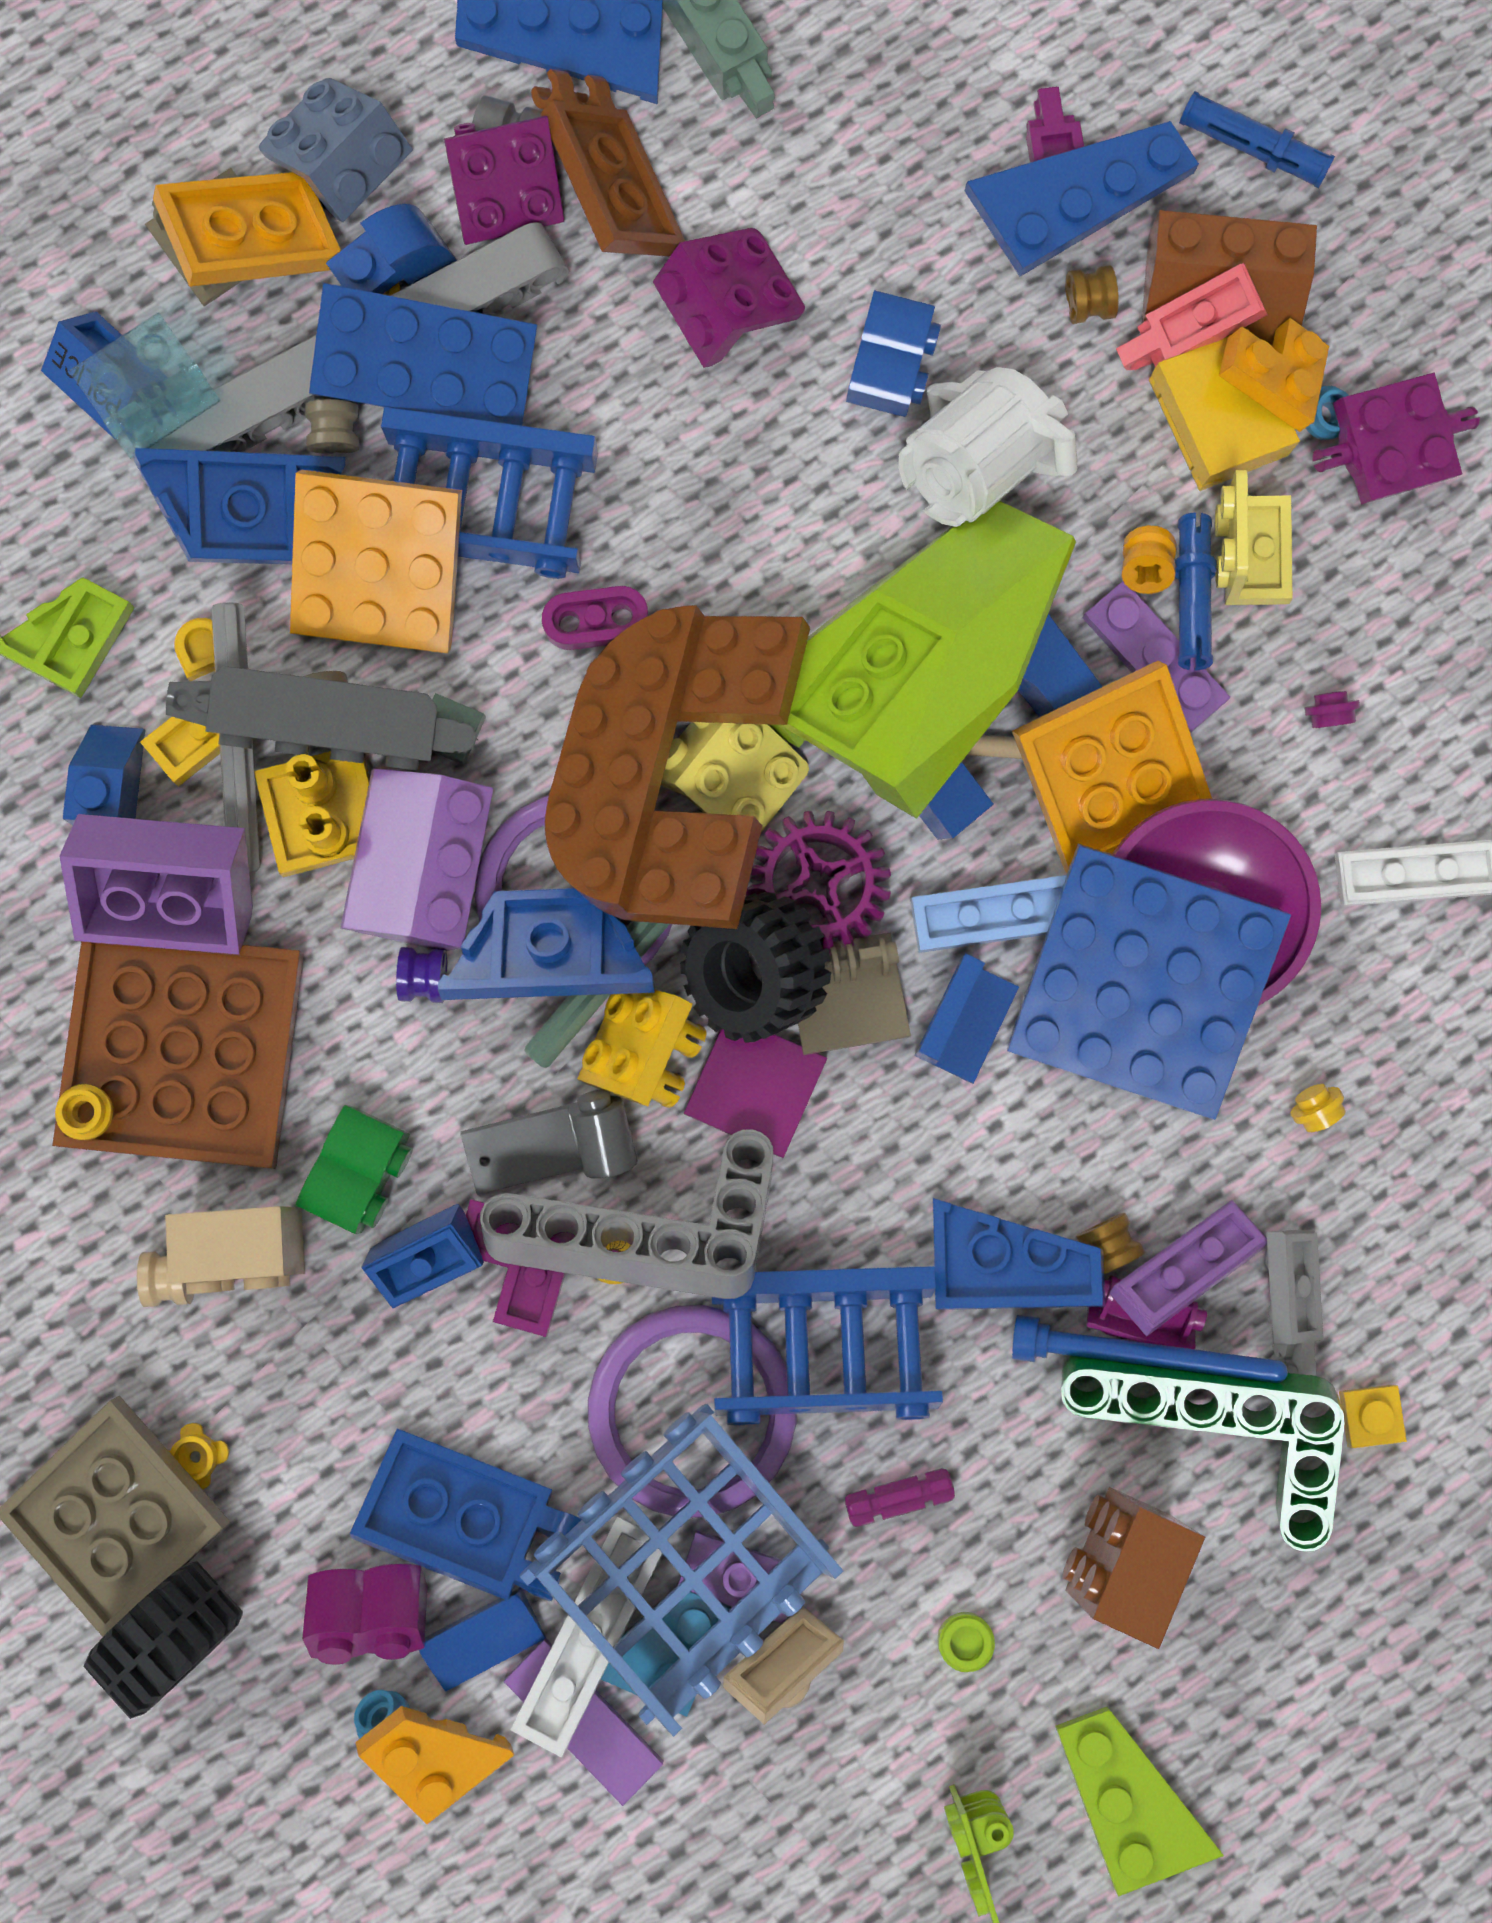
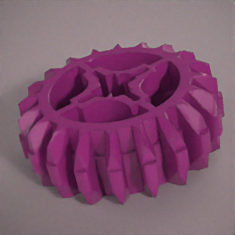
M805 811L803 814L804 828L798 829L795 821L788 816L783 819L782 823L787 835L783 838L772 828L765 832V838L773 849L770 850L763 846H757L755 858L765 865H753L750 879L762 882L761 884L748 887L746 896L754 893L757 895L764 892L775 893L773 888L774 871L780 860L792 850L797 859L796 864L799 868L800 876L796 881L787 885L786 890L776 894V897L779 899L786 896L795 901V906L805 903L818 908L823 918H826L829 924H811L813 928L819 926L824 935L823 938L819 939L822 948H828L830 954V948L834 946L833 938L838 937L844 949L846 944L854 946L853 937L850 933L852 929L865 939L871 935L872 930L863 917L865 916L878 922L882 920L885 914L884 911L871 902L889 900L891 891L885 887L876 886L875 883L888 880L891 876V871L885 867L873 868L872 865L879 862L884 857L885 852L881 847L874 848L868 852L864 850L873 836L869 830L862 832L856 839L850 836L855 825L854 819L848 817L840 830L833 827L835 820L834 812L827 811L824 816L823 826H816L813 812ZM822 842L834 845L846 852L851 858L848 860L843 858L835 862H826L820 859L813 848H809L807 843ZM809 867L812 872H820V878L823 873L827 874L829 878L834 876L828 882L826 888L827 899L824 894L816 895V889L813 893L807 889L802 890L809 882ZM860 873L862 878L861 900L857 907L844 918L839 908L841 903L836 890L840 885L849 881L850 877Z

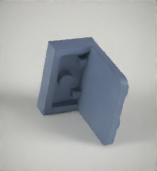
M326 78L311 85L305 91L303 100L286 117L272 124L267 136L259 145L260 151L267 159L304 178L328 212L341 222H344L413 151L380 101L332 78Z

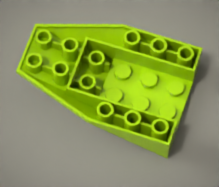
M998 501L985 514H981L975 521H965L960 526H952L808 636L787 725H768L781 738L799 748L806 740L863 775L876 795L917 819L1019 690L1075 547L1076 540L1074 536L1001 501Z

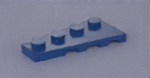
M457 0L455 41L458 47L516 64L526 63L546 69V72L550 69L566 71L571 77L584 80L587 75L601 76L608 82L610 91L616 92L619 90L639 96L640 100L658 104L663 0Z
M1169 121L967 181L964 191L1017 274L1021 277L1195 173L1199 163L1173 123Z

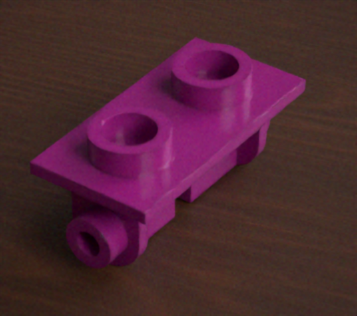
M1112 1275L1108 1280L1104 1279L1106 1307L1087 1308V1327L1100 1330L1110 1336H1120L1136 1342L1196 1349V1331H1202L1207 1318V1310L1198 1308V1302L1193 1301L1146 1336L1110 1295L1114 1285L1121 1281V1279Z

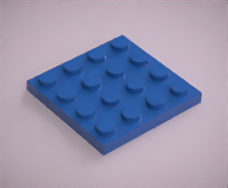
M1078 843L1017 1016L1007 1051L1216 1120L1291 914Z

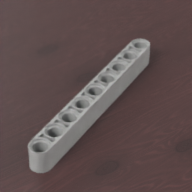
M535 222L510 232L391 296L496 316L495 312L508 305H511L513 309L542 294L540 288L554 281L559 285L568 276L569 269L542 223ZM316 335L146 424L131 439L134 449L153 448L244 452L266 440L265 434L280 426L285 430L306 419L305 404L308 402L325 399L340 400L309 394Z

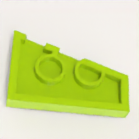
M1107 1706L1055 1726L1118 1897L1224 1856Z

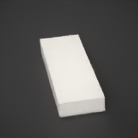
M1492 840L1343 851L1334 854L1341 907L1492 895Z

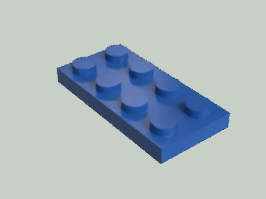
M323 283L309 394L378 407L398 408L522 426L537 324Z

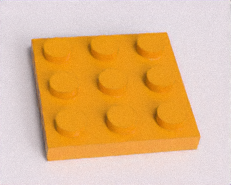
M308 470L298 471L295 476L290 634L448 654L451 650L462 490Z
M1159 660L1012 730L1066 873L1069 871L1078 843L1113 854L1123 838L1135 826L1155 812L1184 801L1212 799L1168 667Z

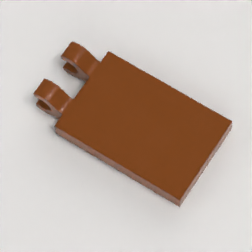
M550 69L547 75L552 84V92L550 88L534 86L531 89L532 100L539 109H544L541 112V116L548 117L552 141L601 251L671 256L678 244L684 242L685 239L627 110L615 108L610 95V87L605 78L594 75H587L584 78L589 88L588 97L586 93L574 92L573 81L569 73Z

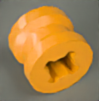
M1151 525L1142 526L1129 532L1124 539V561L1121 576L1124 584L1131 590L1143 594H1153L1167 589L1173 583L1176 574L1174 559L1177 543L1174 536L1167 529Z

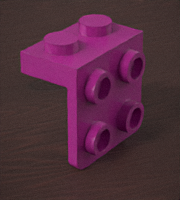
M755 228L680 242L653 280V284L662 300L665 302L703 368L713 366L722 361L743 333L797 320L805 311L804 303L770 249L767 241Z

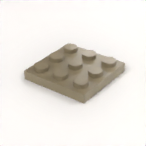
M121 1396L110 1400L0 1507L1 1521L102 1637L167 1577L183 1565L188 1564L231 1523Z

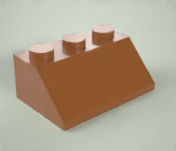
M1159 210L1148 236L1142 323L1147 320L1146 315L1233 267L1244 263L1268 314L1244 328L1249 329L1252 334L1261 340H1265L1272 346L1276 329L1289 318L1302 326L1314 277L1317 225Z

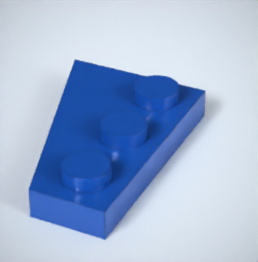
M933 1198L936 1309L1106 1307L1104 1256L1101 1248Z

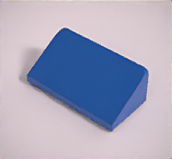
M455 1204L376 1244L369 1250L361 1268L393 1309L481 1267L484 1260L465 1212L459 1204Z
M519 1587L512 1591L508 1601L499 1598L425 1637V1647L419 1650V1652L446 1692L546 1639V1636L523 1589Z

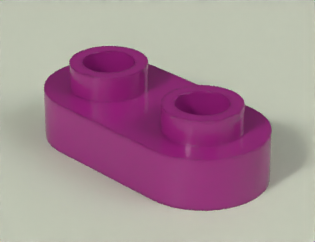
M627 586L561 593L551 598L545 605L542 612V626L548 640L560 649L577 650L607 646L621 632L649 616L648 607L644 597L637 590ZM617 610H628L632 614L631 621L625 625L616 624L612 620V616ZM566 616H574L580 623L576 630L566 632L560 628L561 620Z

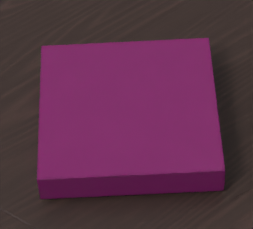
M722 1029L684 1111V1115L729 1135H733L741 1130L753 1129L759 1131L769 1138L773 1146V1154L784 1158L827 1058L817 1053L803 1055L801 1046L777 1035H772L764 1040L760 1039L756 1042L745 1043L743 1038L736 1041L725 1038L724 1029Z

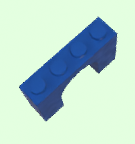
M1049 614L1018 690L1038 717L1103 687ZM961 762L919 817L937 840L951 839L993 806L994 803Z

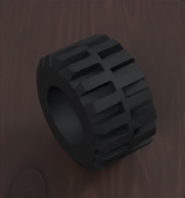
M764 892L759 895L754 893L745 897L738 929L690 926L687 930L690 938L683 940L681 952L686 956V960L680 962L681 974L686 975L688 982L683 985L686 995H692L696 1004L693 1008L698 1016L705 1015L708 1018L707 1026L715 1032L724 1029L725 1038L733 1041L743 1038L745 1043L756 1042L760 1039L764 1040L809 1018L817 1011L815 1006L824 1002L827 992L823 989V986L829 984L831 980V971L825 969V962L831 960L829 949L822 948L819 939L823 938L824 935L819 926L813 928L809 923L812 916L804 908L796 911L794 900L786 896L777 899L776 894L771 892ZM749 952L753 955L760 968L762 982L757 978L751 967Z
M198 1561L183 1565L144 1597L99 1640L89 1652L83 1667L130 1719L143 1715L184 1679L239 1625L243 1611Z

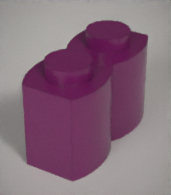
M388 1564L376 1566L365 1571L358 1569H330L308 1575L302 1639L310 1657L318 1659L325 1664L339 1665L347 1663L353 1657L366 1653L375 1654L382 1659L397 1660L406 1657L410 1652L423 1649L425 1647L428 1585L421 1566L413 1564Z

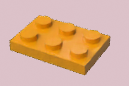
M293 172L155 185L153 201L189 287L331 271L326 262L341 251L318 197L305 179Z

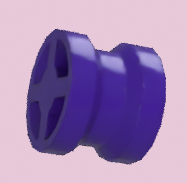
M411 947L400 948L396 970L398 1001L411 1002L415 997H427L432 1003L444 1002L438 992V982L443 974L446 975L448 960L445 949L434 948L429 954L417 953Z

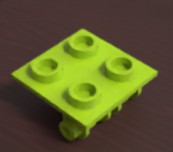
M951 1785L949 1789L954 1803L944 1806V1810L960 1858L969 1855L971 1860L961 1863L971 1898L973 1899L978 1917L989 1914L992 1923H999L980 1857L1008 1847L1014 1836L1013 1825L999 1797L994 1792L979 1790L959 1797L955 1785Z

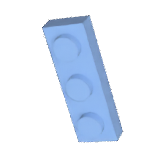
M1067 875L912 897L910 902L918 953L1046 935Z

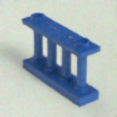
M384 407L381 429L387 443L394 445V449L398 452L393 481L415 484L419 456L425 455L426 450L446 452V456L450 459L446 488L462 490L458 557L535 567L534 572L536 574L553 579L565 578L566 572L580 573L581 561L578 548L565 547L575 480L582 476V471L595 473L598 450L595 436ZM478 457L497 459L498 464L503 467L492 536L460 532L471 464L476 463ZM530 464L551 467V472L555 474L544 544L513 540L523 472L530 468Z
M935 1266L755 1272L752 1286L743 1296L735 1299L712 1297V1305H723V1312L729 1313L732 1397L714 1398L715 1416H726L727 1425L733 1426L760 1424V1415L896 1410V1419L930 1418L929 1409H938L943 1403L942 1391H923L918 1307L923 1305V1298H931L936 1289ZM890 1299V1307L896 1308L900 1392L866 1393L862 1309L868 1307L867 1300ZM834 1301V1308L840 1309L844 1394L810 1395L807 1310L812 1309V1302ZM756 1303H779V1310L785 1311L788 1396L754 1397L751 1312L757 1311Z

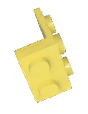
M1235 470L1230 486H1222L1221 504H1217L1215 510L1216 537H1224L1222 540L1221 556L1216 558V588H1225V605L1290 604L1293 598L1291 495L1248 496L1247 470Z
M691 722L679 738L672 740L661 785L666 789L685 795L703 813L755 816L763 825L762 832L807 776L809 766L768 724Z

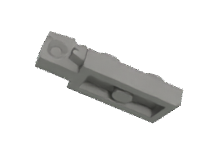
M1315 1230L1267 1232L1265 1261L1269 1270L1271 1303L1268 1315L1272 1325L1274 1344L1272 1346L1274 1354L1271 1359L1283 1362L1287 1367L1288 1373L1316 1376L1315 1344L1317 1341H1324L1317 1232Z

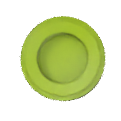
M960 1612L950 1616L944 1621L938 1632L937 1643L939 1652L944 1661L957 1671H977L983 1668L992 1658L995 1649L993 1632L987 1622L974 1613Z

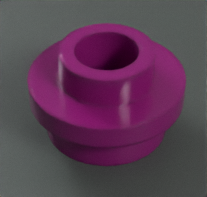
M1338 691L1314 695L1315 705L1304 707L1305 716L1311 715L1312 728H1322L1355 723V709L1360 708L1359 700L1348 701L1347 691Z

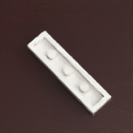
M617 1517L601 1549L618 1568L649 1537L642 1529ZM659 1549L653 1552L627 1577L641 1596L662 1557V1552ZM596 1561L575 1600L577 1606L609 1577ZM617 1586L587 1617L611 1646L614 1647L621 1640L636 1607ZM569 1615L510 1729L561 1758L564 1756L609 1664Z

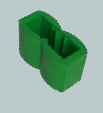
M344 1105L326 1138L320 1156L301 1189L295 1206L353 1234L362 1233L366 1225L374 1228L381 1219L388 1203V1198L381 1194L390 1175L399 1178L411 1157L413 1148L406 1146L410 1134L353 1106Z

